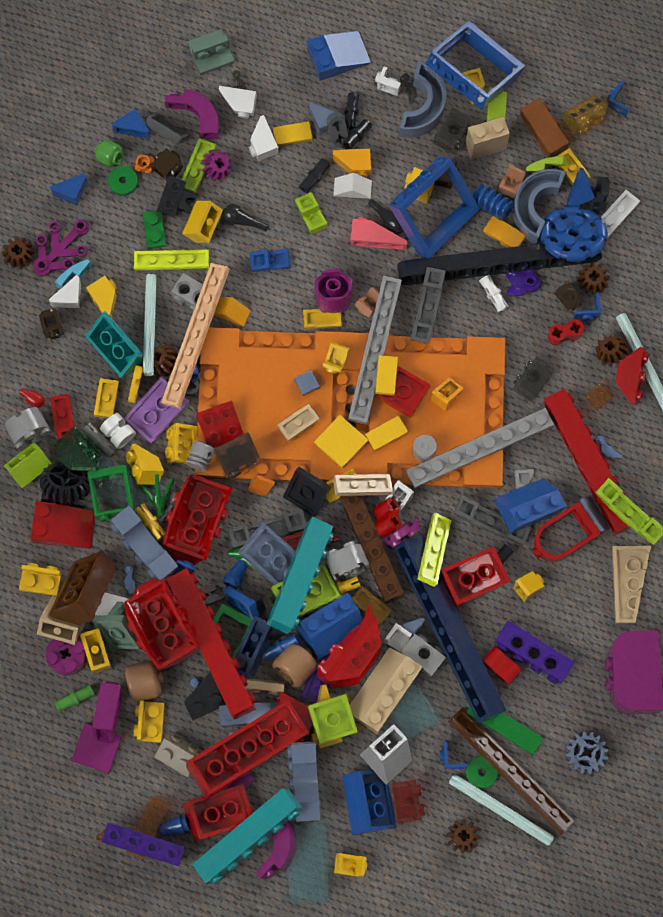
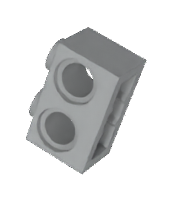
M183 273L171 291L172 297H174L173 300L180 305L186 304L189 306V310L194 312L196 300L199 298L203 284ZM183 288L190 290L187 294H181L180 291Z

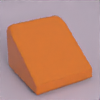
M256 475L252 477L248 490L258 495L266 496L275 482L261 475Z

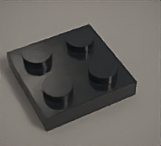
M298 467L283 498L316 517L331 486L303 468Z

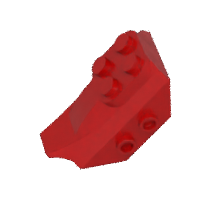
M191 473L188 475L180 493L176 492L173 503H175L174 509L169 511L166 519L168 525L163 546L168 548L174 561L179 560L183 562V560H186L194 566L202 560L207 561L214 539L219 538L221 520L225 521L228 513L226 507L233 488Z
M153 578L134 589L132 598L124 602L126 617L129 621L127 625L130 631L135 633L138 647L144 650L157 669L162 670L174 666L193 655L198 650L199 645L187 624L189 623L187 615L181 612L179 608L181 605L180 601L175 595H172L165 579L163 578L158 581Z
M371 603L368 605L362 622L350 631L342 642L338 645L335 643L328 652V659H323L317 667L318 678L331 689L359 684L381 654L377 617L372 615Z

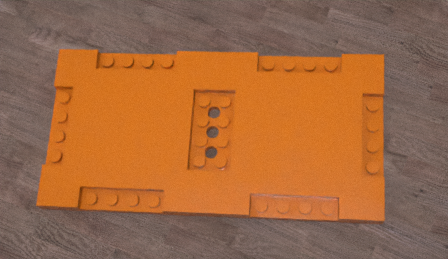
M209 328L200 354L198 413L232 400L245 436L214 447L215 452L211 462L208 463L207 471L202 472L195 469L194 475L210 479L251 480L252 477L261 475L273 481H291L295 470L301 467L326 483L333 479L335 475H341L353 469L357 475L390 474L392 485H395L399 480L404 485L413 486L406 470L423 463L416 460L413 455V444L417 437L429 435L434 438L437 447L434 457H437L503 427L505 338L467 336V339L431 337L430 343L426 344L412 341L411 337L391 336L389 334L384 356L398 357V366L429 383L430 388L411 418L378 399L379 394L374 393L367 424L348 420L350 413L345 410V407L348 404H352L354 395H349L346 392V388L350 385L355 387L357 385L369 333L324 331L289 333L240 331L237 328ZM331 342L350 348L344 368L341 372H337V374L326 371L325 367H322ZM312 370L320 388L303 396L294 378ZM450 377L464 389L445 411L431 401V395L435 388ZM309 403L320 418V421L288 442L277 425ZM339 415L348 422L354 423L356 429L364 436L366 433L397 416L400 417L408 431V434L375 452L370 443L367 442L343 469L314 444V441ZM197 423L196 441L206 444L201 427ZM503 449L422 486L502 489Z

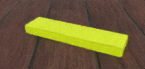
M209 250L134 251V270L209 269Z
M434 513L431 517L417 578L433 587L438 584L452 521L437 513Z

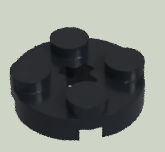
M597 176L596 186H594L595 202H593L592 210L598 214H605L606 199L609 195L610 184L609 177Z

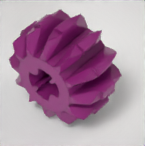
M212 149L209 151V154L203 155L205 160L201 161L200 164L205 166L202 172L207 171L206 178L212 176V180L216 181L217 179L223 180L225 176L230 175L229 170L233 166L228 163L232 158H226L227 152L222 154L221 149L216 151Z

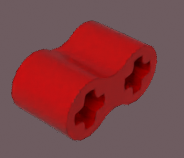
M571 320L566 325H553L549 329L547 340L554 346L560 345L565 340H578L583 333L584 325L579 320ZM572 327H574L575 330H578V332L575 333L574 330L571 331ZM556 332L557 335H560L559 338L555 335L553 336V333Z
M389 497L374 506L373 511L376 516L375 528L381 537L385 538L401 528V522L398 517L399 505L395 499Z
M495 646L482 659L483 664L508 686L522 672L516 663Z

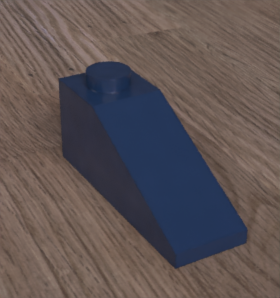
M254 616L235 656L240 666L237 669L239 674H243L246 678L251 679L254 678L262 661L272 628L266 624L267 621L257 616Z

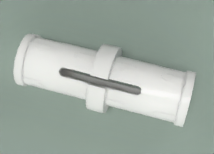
M490 275L479 280L488 294L487 298L491 299L498 313L509 307L501 295L500 288L496 287Z

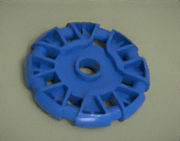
M575 205L563 206L560 210L555 209L544 218L545 224L540 233L541 242L545 244V249L551 255L559 259H567L570 262L584 261L588 257L593 258L602 251L605 246L604 242L608 238L607 226L602 222V217L589 208L586 210L582 209L581 206ZM574 232L577 233L578 236L573 237L569 234ZM564 248L571 249V250H569V252H567V251H564Z

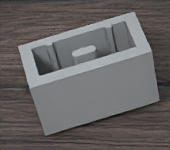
M395 724L360 754L386 785L412 762L408 739Z

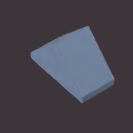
M310 103L309 112L319 135L327 132V117L335 112ZM335 119V123H333V124L335 125V127H338V126H337V121H338V119Z

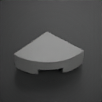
M534 469L514 470L516 489L529 484L532 480Z

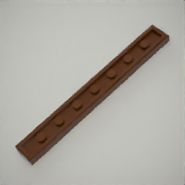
M463 708L448 721L560 835L575 822Z

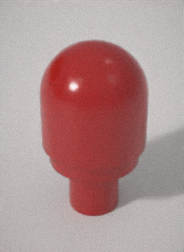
M22 388L19 392L20 395L25 397L27 404L32 407L41 408L45 403L44 396L35 390L28 391Z

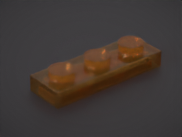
M150 796L135 831L155 837L169 804ZM128 850L126 851L127 853L137 856L143 860H145L146 856L137 854Z

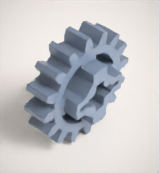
M583 731L582 737L575 734L576 740L570 739L569 743L571 746H566L565 748L569 751L565 757L570 758L567 764L574 765L573 771L580 769L581 775L584 771L591 775L592 769L597 773L599 771L598 766L602 768L605 766L602 760H608V757L604 756L608 749H603L606 742L600 743L601 736L599 735L594 738L593 732L587 736L586 732ZM584 740L591 741V742H593V743H595V744H594V745L587 744ZM577 744L579 750L578 754L574 756V748ZM584 748L586 751L594 749L589 757H579L584 752ZM599 751V759L596 762L595 754ZM578 762H587L589 766H583Z

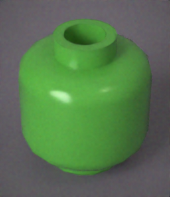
M104 140L96 146V159L100 163L108 167H114L122 162L124 153L120 145L110 140Z

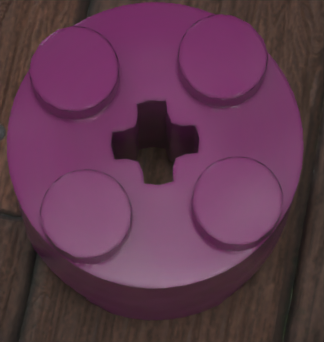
M338 269L325 270L315 279V302L320 311L323 313H339L349 309L352 302V280L349 276L343 274V271Z
M52 639L46 648V661L56 673L62 676L78 673L87 662L83 643L79 639H77L75 645ZM69 651L71 656L64 659L62 654Z

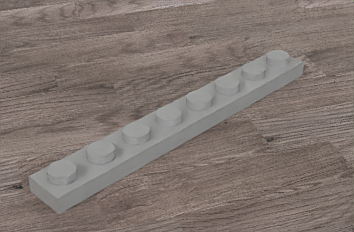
M383 276L350 409L349 421L367 424L376 389L379 355L384 356L402 282L400 279Z
M546 408L416 465L406 470L407 475L415 489L553 427L554 424Z

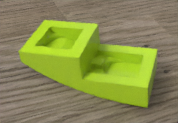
M564 156L545 158L527 166L526 171L536 173L549 169V166H567L568 158Z
M312 192L294 199L311 235L328 228V224Z

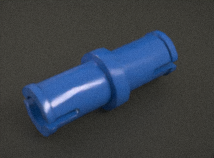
M294 633L283 640H277L275 644L265 648L264 660L269 661L280 655L289 645H300L299 636Z

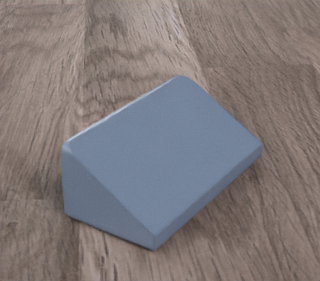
M585 497L580 499V503L601 534L609 530L610 527L591 498Z

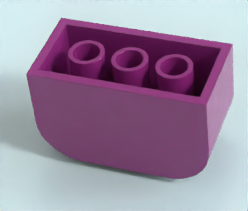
M658 630L627 631L620 634L610 645L607 660L604 661L605 671L609 672L608 679H606V691H610L611 702L623 714H658L663 710Z

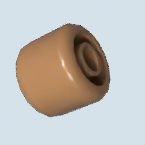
M297 644L289 645L273 662V669L285 683L295 688L301 687L317 668L312 653L307 648Z
M152 661L126 667L125 676L128 691L134 702L156 698L161 695V683H164L163 673L158 671Z

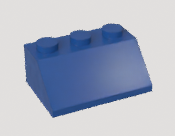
M544 479L494 499L511 534L557 515L567 507L559 490Z
M346 593L299 622L296 629L318 661L329 654V650L335 643L338 645L342 642L346 635L362 622V617L358 607L350 595Z
M373 770L357 771L342 775L352 835L396 828L389 783L386 785Z

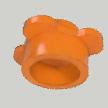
M139 155L134 169L136 172L143 171L149 174L152 172L151 167L155 160L152 156Z

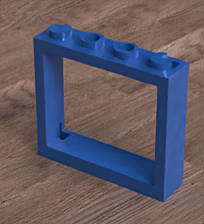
M470 21L431 51L426 61L428 67L480 109L486 107L516 81L525 67L523 63ZM462 40L466 41L508 75L489 93L484 92L442 58Z
M441 155L436 160L434 159L433 163L423 170L413 182L409 183L388 205L416 252L426 258H430L480 210L452 159ZM446 172L463 203L431 234L423 239L406 209Z

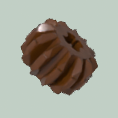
M17 236L15 241L8 239L9 245L4 244L3 248L5 251L2 252L3 257H5V263H10L12 268L17 264L18 269H21L22 263L28 266L27 260L33 261V256L31 255L35 253L34 249L31 248V242L26 243L27 240L24 237L19 241ZM16 250L21 251L19 255L15 254L17 253Z
M592 262L590 267L585 264L584 270H579L578 274L580 276L577 278V282L581 283L580 289L586 287L585 293L592 290V294L595 295L596 291L602 293L603 288H607V281L610 276L605 275L607 269L601 270V264L595 267L594 262ZM595 276L596 281H592L590 277Z
M611 334L609 338L604 335V340H598V346L595 348L598 360H601L604 365L608 363L611 367L613 363L618 364L619 360L625 359V355L628 354L627 343L622 340L620 335L615 337Z
M160 344L159 347H154L153 374L156 376L166 377L172 373L178 353L170 345Z
M466 819L462 820V826H460L459 821L456 820L454 823L457 829L450 825L449 830L454 833L446 834V837H453L452 840L448 841V845L455 842L454 851L460 846L461 854L464 853L465 847L468 852H471L470 844L474 847L478 846V843L473 839H480L479 835H474V833L479 831V828L477 827L472 830L471 827L474 824L472 821L466 826ZM461 831H465V835H469L465 842L458 837V833L461 834Z

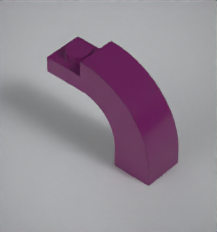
M184 89V96L179 94L165 95L166 108L189 110L198 116L200 120V138L219 139L217 112L206 97L198 92Z
M287 821L279 833L272 834L274 848L270 857L255 872L259 878L270 879L277 873V868L286 870L292 862L296 850V833L291 821Z

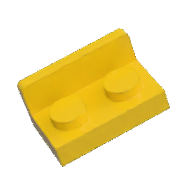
M175 423L168 428L166 433L168 447L165 451L167 464L174 462L185 464V461L188 460L187 457L190 456L189 452L193 442L197 438V426Z
M34 563L22 565L19 591L58 596L62 573L58 571L57 567L46 566V568H40L38 564Z
M140 700V705H136L135 717H138V725H134V736L137 737V741L162 743L165 703Z

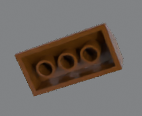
M103 550L73 562L49 613L52 618L76 625L84 622L88 623L94 619L97 608L101 604L102 597L107 591V586L113 578V573L116 569V565Z

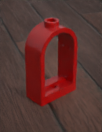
M579 501L538 529L532 552L537 559L541 557L549 562H559L598 538L601 532ZM572 513L588 537L562 554L551 555L545 552L540 545V534Z

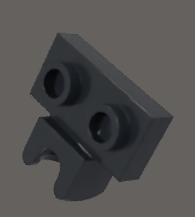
M168 176L156 212L173 218L177 210L190 214L192 207L186 204V200L193 201L197 195L184 190L186 181Z

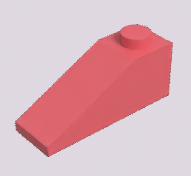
M358 217L352 221L351 246L407 250V241L374 221L364 217Z

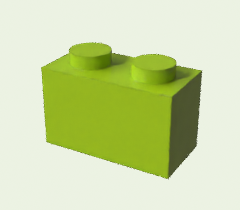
M33 442L7 462L4 467L18 485L23 488L30 485L43 472V469L52 463L40 447Z

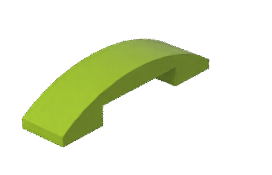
M608 478L596 491V494L624 523L654 545L663 535V526L653 517L650 518L622 493L623 490Z

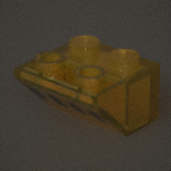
M594 94L563 112L562 120L573 136L577 134L583 135L589 130L590 126H598L604 121L608 103Z

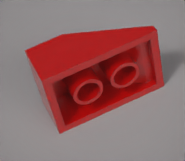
M36 501L30 539L34 544L91 549L95 519L94 511Z
M494 546L440 570V576L456 608L468 604L510 582Z
M244 784L222 790L209 799L203 796L183 803L194 842L233 830L253 814Z

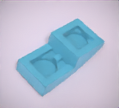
M81 261L67 269L55 281L56 286L61 289L76 275L81 281L92 267L90 261Z

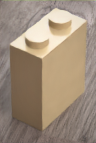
M504 117L468 127L465 144L471 160L507 149L510 133Z
M52 596L40 617L37 635L75 645L86 622L76 625L52 618L49 613L57 598Z

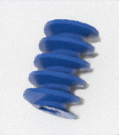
M482 183L475 190L473 198L480 209H484L486 213H490L497 220H503L512 211L514 201L508 203V197L502 199L503 195L501 193L496 196V190L491 191L490 186L484 188Z

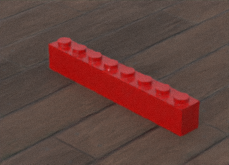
M564 388L544 398L543 404L614 536L630 529V527L599 498L596 491L608 478L619 486L618 479L615 475H611L608 461L603 459L600 454V446L592 440V432L588 425H584L581 411L579 409L576 410L571 393H567Z
M186 568L167 578L166 580L173 594L180 601L181 605L179 607L189 619L187 624L199 645V649L231 716L236 720L256 710L254 703L257 701L252 691L248 693L245 687L248 685V682L243 674H239L237 669L240 666L236 658H231L229 651L232 649L228 641H223L221 637L223 630L219 623L215 624L213 620L215 614L211 606L207 607L205 604L207 597L203 589H198L196 584L199 581L195 573H190Z

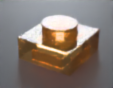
M600 383L584 396L596 410L600 409L612 398Z

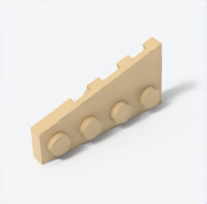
M612 546L615 624L636 623L651 546Z

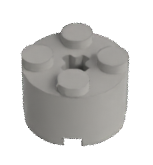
M37 407L21 411V416L16 418L14 415L5 423L6 430L17 450H21L33 442L36 444L41 443V438L51 432Z
M354 541L344 544V548L338 551L333 549L326 553L327 558L325 560L335 582L340 581L339 578L343 576L346 579L363 573L365 566L367 568L370 567L361 544H355Z

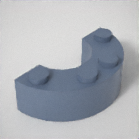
M418 61L414 75L413 87L421 90L425 95L426 102L418 110L412 112L404 111L400 126V137H418L428 133L437 126L444 114L446 103L444 81L441 76L420 61Z
M557 169L538 171L527 177L517 190L513 207L514 222L517 229L526 236V239L534 244H537L545 224V220L540 218L535 212L534 203L545 195L557 196L566 174L565 171Z
M130 505L111 519L112 524L110 527L117 535L120 534L124 539L122 544L128 551L133 550L136 554L134 559L140 566L144 564L147 567V573L152 579L155 578L160 581L178 567L167 551L150 534Z
M315 741L291 743V745L287 746L288 758H291L288 759L289 771L293 770V778H290V790H294L295 798L303 808L299 811L300 815L296 818V822L320 820Z

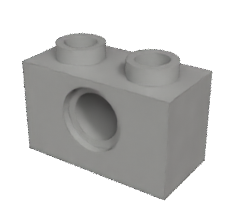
M414 634L400 653L421 665V671L432 678L446 659L444 651L437 646L433 648L429 645V640L423 635L419 634L417 636ZM421 650H427L430 656L427 659H422L418 653Z

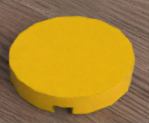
M135 366L128 398L130 403H135L143 372L142 366Z

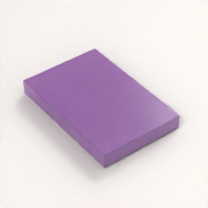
M162 376L124 418L150 444H153L190 403L184 397L180 409L163 405L161 401L168 381Z

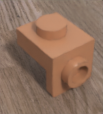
M509 165L497 191L514 199L526 172Z
M372 287L365 296L356 302L355 306L361 314L368 318L374 314L379 291Z

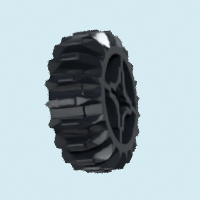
M62 459L60 463L55 461L53 465L48 464V467L43 469L40 476V488L43 495L47 496L48 500L52 499L54 503L59 501L61 505L64 502L70 505L71 502L77 503L78 500H84V497L88 496L91 491L87 473L89 470L72 469L71 460L64 462Z

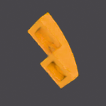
M494 216L483 229L486 235L500 241V244L506 248L521 246L526 239V236L519 230L502 220H497Z

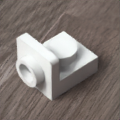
M383 67L382 72L378 71L375 79L377 89L398 96L401 83L394 78H386L387 67Z

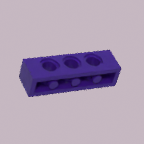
M507 621L494 642L497 644L496 647L502 652L507 653L509 651L512 653L516 661L522 664L525 661L531 665L530 669L538 674L542 672L547 675L546 679L553 684H562L575 663L510 621ZM512 640H520L522 647H513ZM536 650L539 655L538 658H531L528 651ZM552 660L555 663V668L548 669L545 666V661Z
M107 823L101 841L175 866H179L185 848L111 823Z

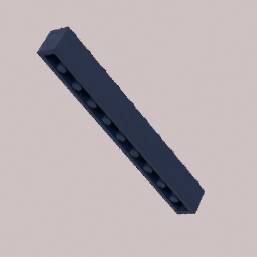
M418 536L404 540L393 549L478 723L497 717L505 712L506 708L441 576L439 575L438 584L435 587L417 579L425 547L422 537Z

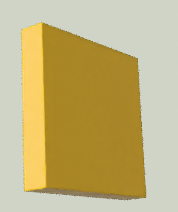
M339 415L314 441V444L343 469L363 448L368 439L345 418Z

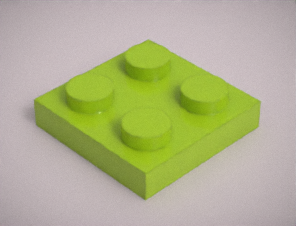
M346 694L308 705L319 744L358 732Z

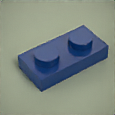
M230 586L224 590L229 605L252 620L254 616H259L257 603L254 599L244 596L240 590H235Z

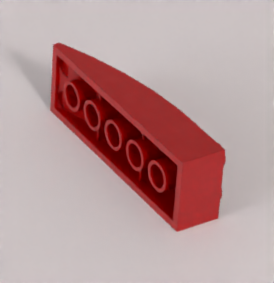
M286 700L188 760L186 768L205 798L209 799L286 750L287 746L291 745V743L298 742L310 732L289 700Z

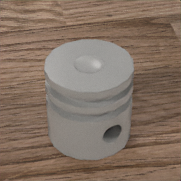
M421 435L415 439L413 455L416 460L425 462L434 458L437 448L435 439L429 435Z
M194 441L189 452L190 456L187 457L188 460L185 461V464L198 471L206 472L215 449L202 442Z

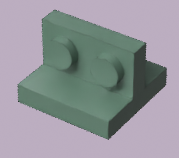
M222 29L187 41L200 75L235 63L229 49L228 38L226 34H223Z
M116 602L108 615H96L92 620L111 649H140L136 643L137 637L135 633H132L127 625L129 621L126 617L123 602Z

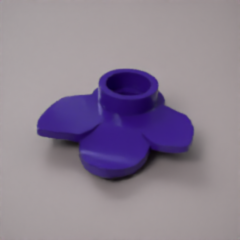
M535 270L505 274L509 282L512 283L507 290V294L512 296H522L526 292H536L541 285L540 278L535 275Z

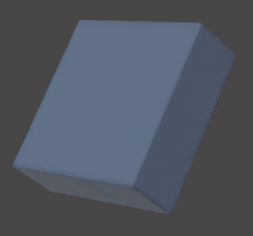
M312 370L294 378L303 396L320 388Z

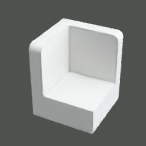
M396 623L386 636L384 642L396 651L401 652L411 639L412 634Z

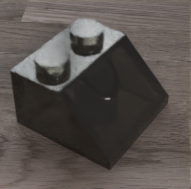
M249 432L214 449L215 459L226 479L228 477H237L246 468L252 469L256 467L260 461V456Z

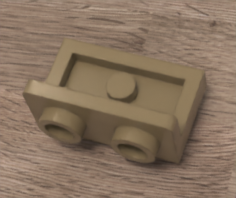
M170 732L163 739L154 757L184 776L189 777L190 773L186 768L188 760L203 751L197 745L185 741L179 734Z

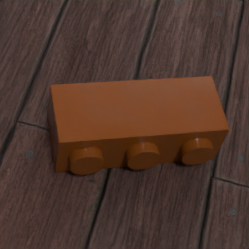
M540 98L521 108L519 116L547 158H550L568 149L569 138L565 132L562 133L557 119L555 117L552 118L547 104L545 102L542 103Z

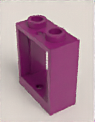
M101 682L92 725L93 740L113 743L121 704V685L115 682Z

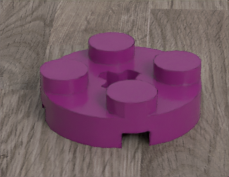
M414 518L412 522L409 521L402 525L390 537H385L384 540L387 545H391L393 548L402 542L405 535L410 537L418 532L420 529L419 521L417 518Z

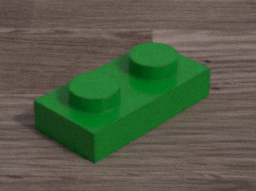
M156 211L143 212L147 249L166 247L162 213Z

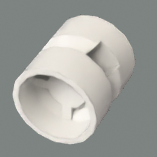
M119 413L110 416L100 427V430L106 437H111L110 441L117 449L124 447L136 435V432L130 425H125V420Z

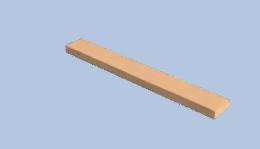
M210 264L161 403L163 405L181 408L230 270L228 266Z

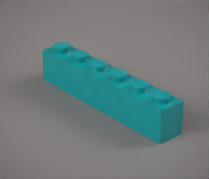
M312 517L307 522L267 620V625L286 634L292 629H296L300 620L297 618L298 614L306 606L304 599L313 588V584H311L312 579L316 578L319 573L320 567H318L320 561H323L326 555L325 546L333 538L331 533L332 525L315 517Z
M282 788L192 864L205 884L215 885L223 880V875L226 872H231L239 866L238 862L243 858L247 859L253 855V850L256 847L266 844L269 841V836L273 833H279L287 821L296 819L300 815L299 811L303 809L289 789Z

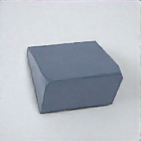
M420 618L405 623L401 627L413 636L423 626L425 619Z

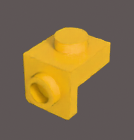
M331 342L322 367H325L326 371L337 374V372H341L350 348Z
M336 853L334 873L364 877L367 870V858L365 856Z

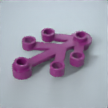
M77 220L74 224V229L60 243V224L56 221L51 222L49 230L51 232L52 252L47 257L45 246L48 240L46 236L40 234L36 237L38 259L33 263V270L37 275L45 276L51 270H67L70 268L65 266L68 262H71L72 266L75 265L74 261L70 258L65 259L63 262H53L57 257L78 256L84 258L87 256L88 251L84 245H79L74 249H66L79 235L88 233L89 225L85 220ZM83 224L84 228L79 229L78 225ZM57 225L58 228L56 230H52V226ZM39 239H45L44 243H39ZM80 249L85 250L83 254L78 253ZM40 264H45L44 268H39Z

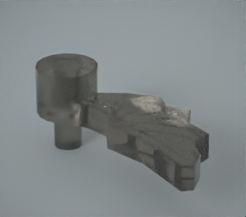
M234 70L232 75L237 81L236 88L247 90L246 83L240 79V71Z
M404 73L400 77V81L406 87L405 92L408 96L409 104H412L414 98H416L415 93L417 90L412 83L408 82L410 76Z

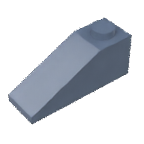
M277 702L254 703L256 710L236 720L231 716L227 705L219 706L221 727L246 726L277 707Z

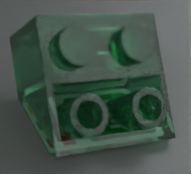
M73 427L57 440L56 457L69 470L98 471L100 469V448L95 443H91L82 430L78 431Z

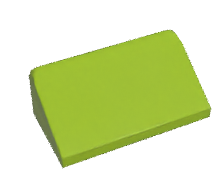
M503 91L488 104L487 122L502 117L505 119L507 92Z

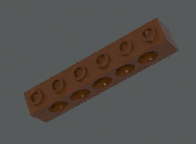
M340 496L341 504L357 541L361 544L368 559L369 569L384 603L388 604L402 598L404 593L362 496Z

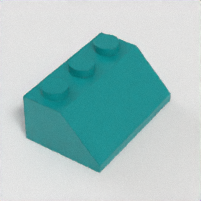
M104 311L85 337L120 378L134 373L135 366H140L143 363V354L109 314Z

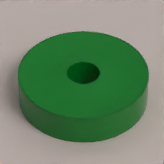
M127 166L114 168L108 176V184L111 191L120 196L133 193L138 185L135 171ZM124 178L126 179V182L120 183V180Z
M483 756L472 759L468 764V768H466L468 782L479 789H485L493 785L498 776V772ZM479 769L485 770L484 776L478 774Z

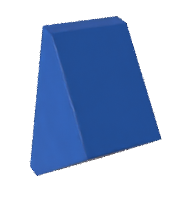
M136 109L112 124L113 131L116 133L150 139V130Z
M580 167L567 198V206H578L595 198V189L584 168Z
M85 173L50 186L53 196L78 205L88 181Z

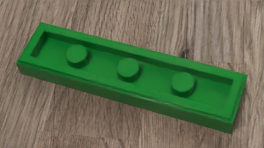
M469 707L466 713L476 719L471 707ZM504 713L482 722V724L531 755H534L544 739Z

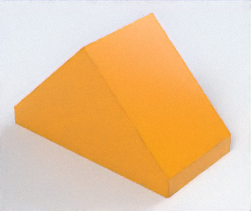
M220 297L214 316L244 327L251 310L232 297Z
M448 377L433 390L431 401L446 411L464 388Z

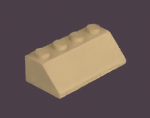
M389 647L351 702L350 709L353 718L378 735L421 672L422 666L408 656Z

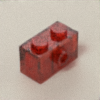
M416 780L392 783L397 824L421 821V816H425L423 804H419L418 796H422L420 784L416 785Z

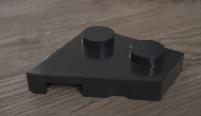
M210 670L201 683L199 682L192 694L184 701L192 721L219 709V706L226 705Z

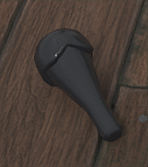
M374 199L368 201V205L379 214L386 224L387 230L396 235L404 232L392 211L382 207Z
M229 204L222 211L224 222L231 226L234 224L251 226L263 231H267L269 227L268 224L258 221L247 214L239 205Z

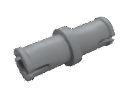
M91 423L82 430L94 442L93 445L99 447L109 458L118 450Z

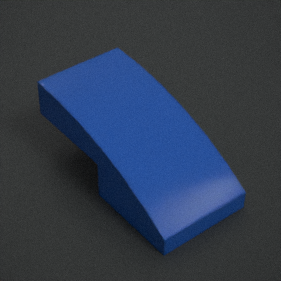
M288 249L270 252L262 250L249 253L252 272L291 268Z

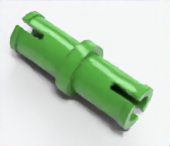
M89 684L76 692H69L70 695L55 701L54 704L58 712L61 713V711L74 705L78 706L80 702L95 696Z

